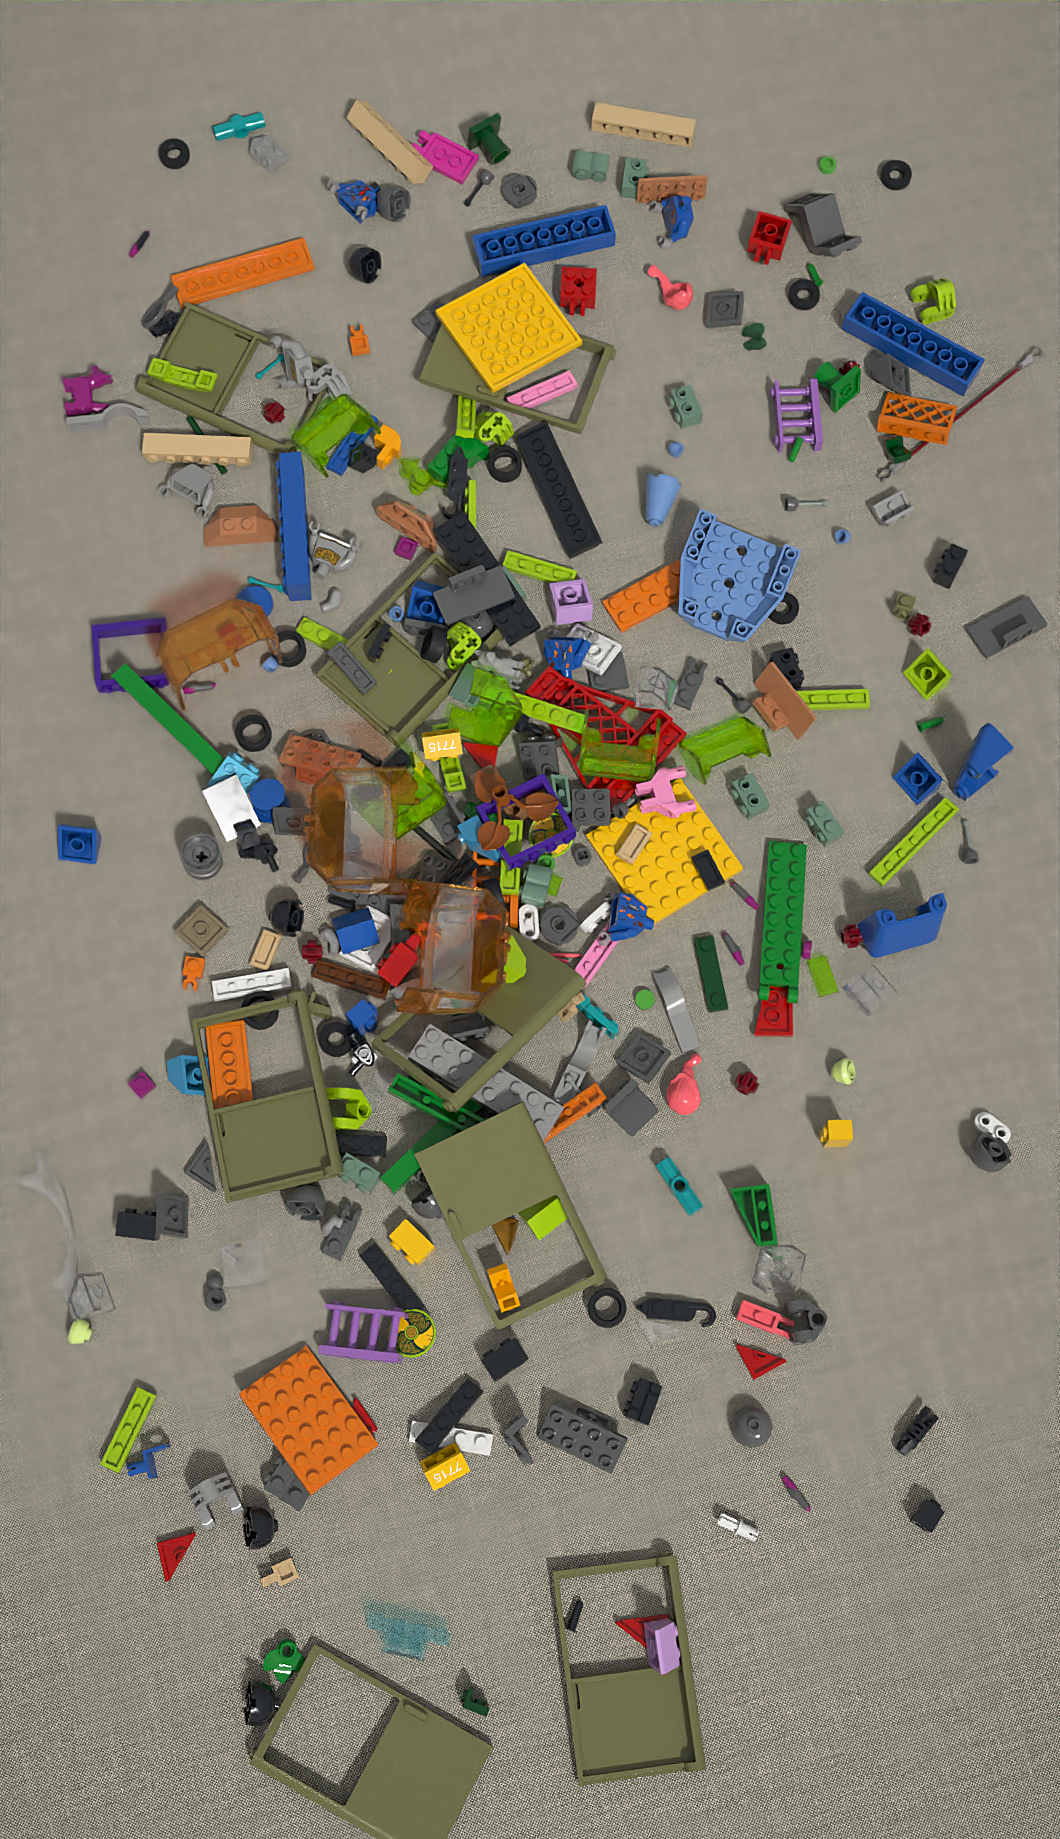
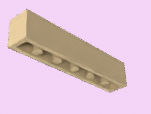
M356 100L346 117L351 122L352 127L362 132V136L373 143V147L385 155V159L396 165L395 168L399 172L404 173L409 182L423 184L433 165L368 102Z
M596 102L591 130L691 148L696 120Z
M144 433L142 454L145 460L152 463L165 461L167 463L183 462L185 464H193V462L204 465L218 463L223 466L229 464L246 466L252 465L254 444L251 437Z

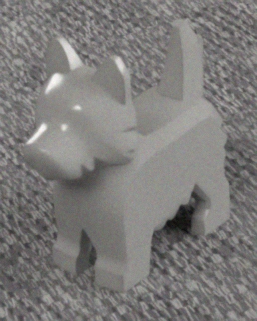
M474 651L478 659L471 662L473 667L485 670L483 672L492 676L491 680L496 686L519 693L520 686L511 683L522 684L523 674H521V671H517L516 668L523 669L524 662L509 658H498L493 651Z

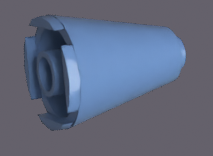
M651 473L646 478V520L649 522V525L657 527L659 524L664 523L682 483H677L678 479L669 475L659 474L658 477H653L654 473Z

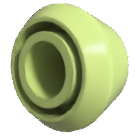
M844 1058L834 1064L831 1068V1075L837 1082L850 1085L855 1080V1066L851 1060Z
M82 1317L75 1318L68 1335L70 1344H81L85 1340L89 1341L92 1328H89L90 1324Z

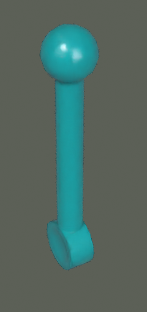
M279 354L277 360L262 372L256 374V378L262 379L263 375L279 362H283L285 360L284 355Z
M254 577L248 578L250 584L256 583L278 590L279 593L285 591L283 585L276 586L255 580Z

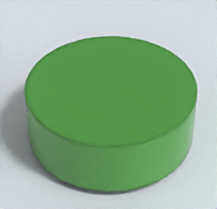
M830 156L821 158L819 170L823 174H832L836 168V160Z
M545 854L537 859L536 865L554 870L555 861L553 857Z
M641 990L637 993L635 1003L639 1009L648 1010L654 1005L655 997L651 991Z

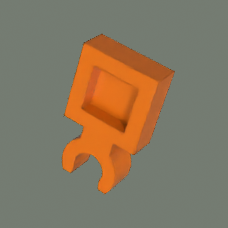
M360 324L359 331H355L353 326H350L352 355L369 354L367 334L363 335V325Z
M186 956L182 973L184 977H187L183 982L184 990H187V986L190 983L194 984V991L198 990L196 980L197 978H203L205 959Z

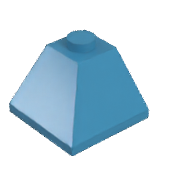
M478 815L457 826L461 832L457 835L462 844L467 843L470 850L501 863V857L497 850L485 851L481 848L478 840V830L482 823Z
M179 1055L167 1061L168 1080L182 1094L206 1096L198 1056ZM205 1057L206 1065H207V1071H208V1076H209V1081H210V1086H211V1091H212L211 1076H210V1066H209V1057Z

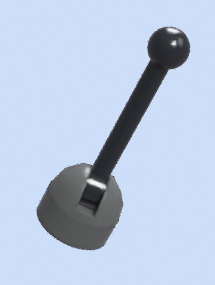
M483 169L480 173V184L469 199L465 200V206L469 207L471 205L472 199L483 185H488L493 181L494 175L490 171Z
M718 678L716 683L721 685L737 701V710L741 714L749 711L752 703L746 698L739 699L724 684L723 679Z

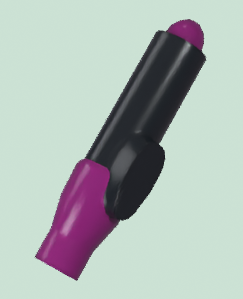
M149 230L144 231L128 254L129 257L133 258L144 246V243L150 236Z

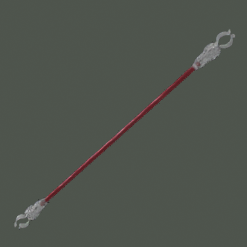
M1036 347L1032 353L1025 356L1024 360L1019 363L1015 370L957 415L953 423L1016 372L1031 366L1036 359H1040L1045 350L1042 351L1041 356H1034V351L1041 349ZM925 441L919 447H917L913 452H911V457L914 454H916L919 450H921L924 446H926L929 442ZM907 461L897 464L892 463L888 470L884 469L881 474L883 472H890L891 478V475L897 474ZM883 478V481H889L890 478Z

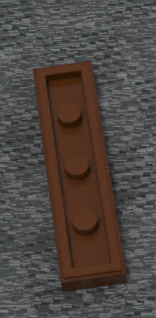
M321 959L317 960L312 973V978L384 1001L391 986L385 979Z

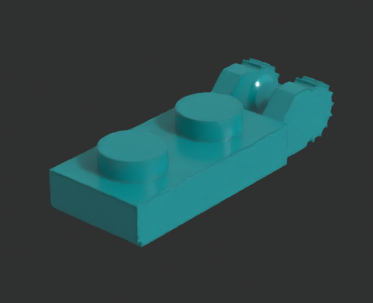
M582 994L585 1000L576 1005L577 1008L601 1030L603 1027L607 1028L605 1034L614 1040L619 1033L617 1023L612 1019L608 1020L604 1016L603 1011L597 1006H592L590 998Z

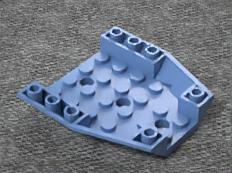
M700 508L680 558L678 615L692 627L723 640L747 642L783 600L802 550L788 544H784L780 548L715 521L717 515ZM737 548H744L746 554L739 555L737 553ZM731 580L733 587L727 588L724 585V581ZM711 613H719L720 620H713Z

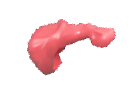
M655 265L650 266L648 274L652 278H659L665 305L670 306L674 310L680 311L685 309L693 300L692 285L688 282L673 284L669 281L667 275L663 274Z
M697 1053L692 1054L691 1058L683 1064L681 1073L670 1081L666 1089L665 1098L671 1110L681 1115H689L695 1112L701 1103L700 1091L693 1077L694 1072L692 1070L694 1065L702 1061L701 1056Z

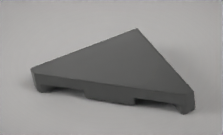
M205 1142L184 1173L213 1193H216L209 1145Z

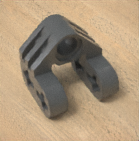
M798 1299L786 1302L784 1304L786 1315L808 1313L806 1318L809 1330L792 1333L793 1346L814 1342L827 1322L826 1313L808 1300ZM815 1314L820 1315L823 1319L822 1324H815L812 1321V1316Z

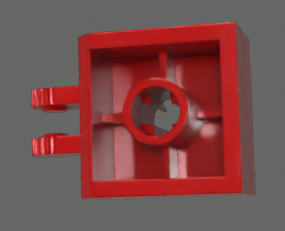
M761 211L758 212L747 252L756 254L754 262L758 263L760 256L765 257L764 265L769 264L770 258L781 260L790 233L792 220Z
M562 267L560 307H569L570 316H574L575 308H580L581 316H585V308L595 309L597 268Z
M418 934L410 936L411 938L406 943L404 941L395 943L389 950L391 953L388 959L384 958L377 966L380 969L377 974L394 987L401 983L419 959V953L415 951L421 942V937Z

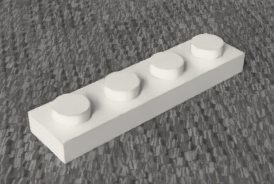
M289 968L212 981L215 1002L246 997L257 991L268 993L292 988Z
M412 1421L409 1442L415 1443V1439L429 1423ZM454 1428L438 1447L445 1448L456 1442L460 1451L490 1456L493 1435Z

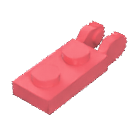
M742 1300L735 1319L790 1339L791 1334L778 1329V1322L789 1327H794L795 1324L794 1321L782 1317L781 1314Z

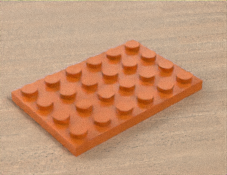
M307 1346L239 1393V1397L310 1496L379 1445Z

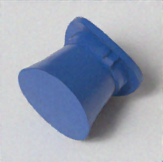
M263 779L257 782L250 791V800L260 822H274L273 807H291L290 801L285 795V789L278 780Z

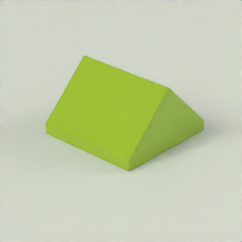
M929 648L903 672L905 677L925 700H929L948 686L953 676Z
M557 1195L551 1196L517 1213L539 1241L568 1219Z

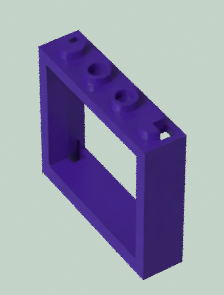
M166 617L92 625L95 683L99 693L111 694L117 691L126 693L114 679L102 680L100 639L161 633L164 674L139 677L150 688L158 687L164 689V686H173L169 626Z
M544 773L508 791L509 795L513 794L519 801L544 788L547 794L558 799ZM495 800L476 806V814L482 824L489 822L488 816L497 812ZM510 800V803H509L507 806H509V805H511V804H513V803H515V802L512 801V800ZM560 801L555 809L567 828L566 830L512 857L509 856L504 845L496 849L508 871L517 867L519 869L523 866V863L529 860L531 862L535 861L541 854L545 852L551 853L558 848L557 846L563 843L565 845L569 844L576 837V829Z

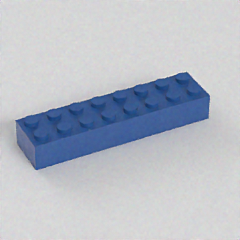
M602 205L472 235V248L481 277L509 271L523 263L531 266L615 246L616 232L607 205Z
M864 292L860 294L851 307L842 325V330L885 354L889 353L912 369L961 396L965 395L981 371L985 361L984 358Z
M301 452L279 453V460L276 461L279 488L278 501L280 504L279 518L281 521L280 536L282 537L281 553H283V587L285 595H289L290 601L312 600L305 475Z

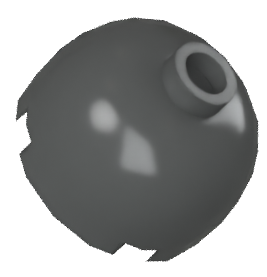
M398 185L385 187L380 192L377 201L378 210L381 215L393 222L403 220L407 215L404 214L406 209L410 208V193L404 187Z
M485 610L459 620V622L471 627L481 640H487L493 633L494 623Z
M984 1132L972 1145V1159L979 1169L987 1172H998L1011 1162L1009 1158L1012 1155L1011 1151L1000 1137L995 1139L992 1137L993 1133Z
M307 1184L297 1186L290 1192L285 1208L292 1216L296 1213L301 1215V1220L313 1222L319 1221L321 1216H324L327 1203L325 1195L317 1186Z
M426 1188L412 1200L411 1206L419 1216L426 1219L434 1217L440 1219L443 1217L431 1189L428 1190Z
M755 1406L744 1407L736 1412L731 1425L732 1435L735 1440L743 1447L756 1448L765 1444L770 1438L773 1428L771 1418L767 1412Z

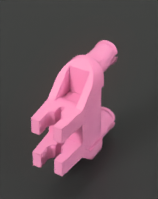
M683 765L671 769L661 767L651 781L636 784V789L634 790L636 797L647 795L652 797L640 802L641 814L656 811L670 818H678L682 813L696 811L694 799L679 803L675 800L670 780L686 777Z

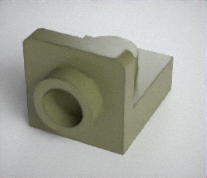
M899 592L892 615L900 619L909 620L916 597Z
M312 991L311 996H307L310 1014L330 1020L332 1009L323 1002L316 1004L318 995L317 992Z

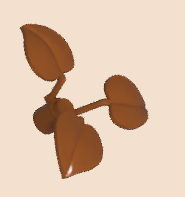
M478 771L475 778L476 796L485 803L495 800L498 813V823L494 821L486 822L478 830V840L482 850H496L508 841L510 829L506 825H501V807L507 806L510 800L514 801L521 808L527 809L528 817L534 821H542L551 816L559 804V800L550 794L533 793L526 798L527 805H524L513 794L509 795L506 782L501 776Z

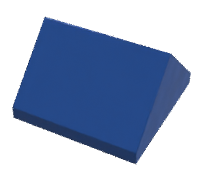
M919 752L892 777L917 805L936 792L943 782L942 777Z
M59 824L58 860L96 864L102 839L98 830L95 828Z
M369 907L332 919L343 955L380 943Z

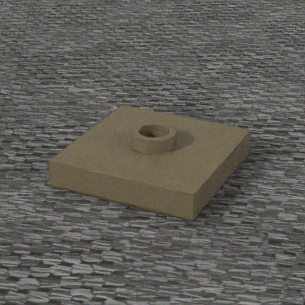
M200 904L174 933L203 958L229 929Z

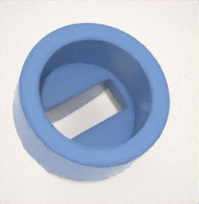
M673 442L668 447L669 453L675 458L679 457L684 449V446L679 442Z
M839 529L835 533V540L839 544H846L851 539V534L846 529Z
M395 606L389 611V616L394 622H400L404 619L405 613L401 607ZM396 611H398L400 615L399 618L395 615Z
M270 656L262 664V667L268 672H274L278 668V662L273 656Z

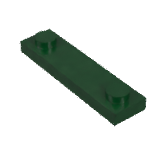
M710 935L694 938L708 1011L713 1013L728 1010L714 937Z

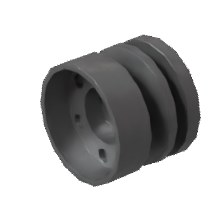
M197 833L189 836L183 842L180 850L181 860L188 875L194 879L208 880L218 874L221 870L223 859L220 845L215 838L205 833ZM204 856L205 859L203 862H200V859Z

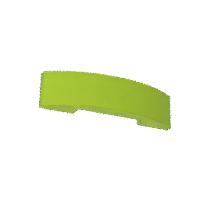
M157 358L152 359L147 372L149 376L165 383L202 392H211L218 377L216 373L204 370L197 372L171 365L169 361Z
M451 722L433 725L432 728L433 731L451 729L452 726ZM440 757L439 760L447 792L465 790L466 785L459 758Z

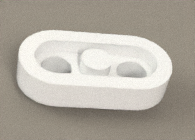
M605 902L580 925L583 932L587 933L589 931L592 933L599 926L598 922L609 918L611 905Z
M525 904L519 909L520 934L532 942H535L539 937L538 911L535 906ZM530 913L532 916L530 918H526L525 914ZM531 931L533 935L527 936L526 932Z
M981 1112L974 1118V1127L981 1134L990 1132L993 1133L992 1137L997 1139L1000 1137L998 1131H1002L1004 1137L1000 1138L1005 1143L1009 1141L1011 1137L1009 1128L990 1113ZM982 1119H986L988 1124H983Z

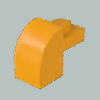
M383 424L374 437L375 447L382 450L376 458L377 467L382 470L392 463L394 457L399 460L402 454L399 434L394 429Z
M504 1263L488 1269L489 1280L501 1313L520 1306L507 1264Z

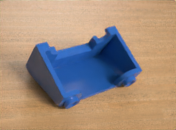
M986 723L978 731L953 786L954 794L958 798H962L964 802L998 775L999 771L997 769L994 770L992 766L1014 749L1011 743L991 723Z
M944 894L933 895L929 898L928 902L916 907L918 912L915 917L897 921L894 912L889 909L875 911L857 925L869 955L874 958H880L934 941L937 938L947 907Z

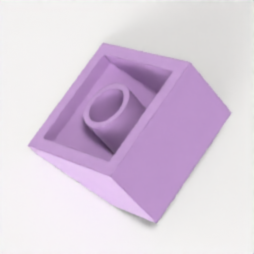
M585 579L549 583L552 613L556 625L592 620L593 603Z
M668 1618L643 1623L649 1666L661 1675L680 1665L679 1658H681L679 1645L676 1644V1637L678 1636L676 1624Z

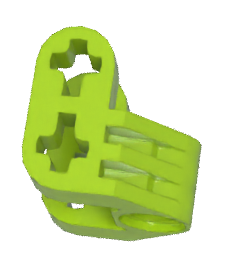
M943 277L940 280H934V282L929 281L925 285L915 287L910 292L914 303L933 298L937 303L936 306L924 309L919 314L923 324L947 319L955 312V290L952 281Z
M485 411L475 418L476 431L474 437L479 441L486 442L492 440L497 445L502 446L514 435L512 423L501 412L492 413Z
M459 621L447 631V641L453 649L446 662L447 668L452 672H457L481 645V638L471 627Z
M326 1088L328 1099L348 1100L345 1111L346 1118L332 1117L335 1129H358L370 1117L372 1109L361 1090Z

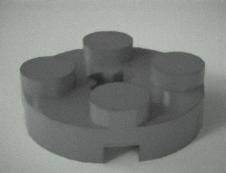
M518 173L509 176L503 186L504 199L516 209L531 204L537 198V184L535 180L529 175L521 176ZM517 188L520 190L524 189L523 192H517Z
M552 907L541 918V934L548 942L556 946L567 944L577 934V916L567 907ZM555 922H563V929L557 930Z

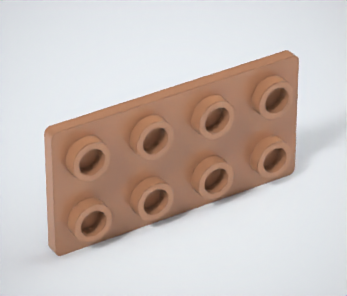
M707 175L640 178L638 179L637 203H649L653 200L662 202L663 199L675 195L688 196L691 200L696 201L705 199L708 177Z
M770 662L754 682L763 696L755 699L752 704L774 732L787 726L796 739H800L817 718L774 662Z
M290 734L279 757V762L296 767V780L331 790L334 785V778L351 782L362 754Z

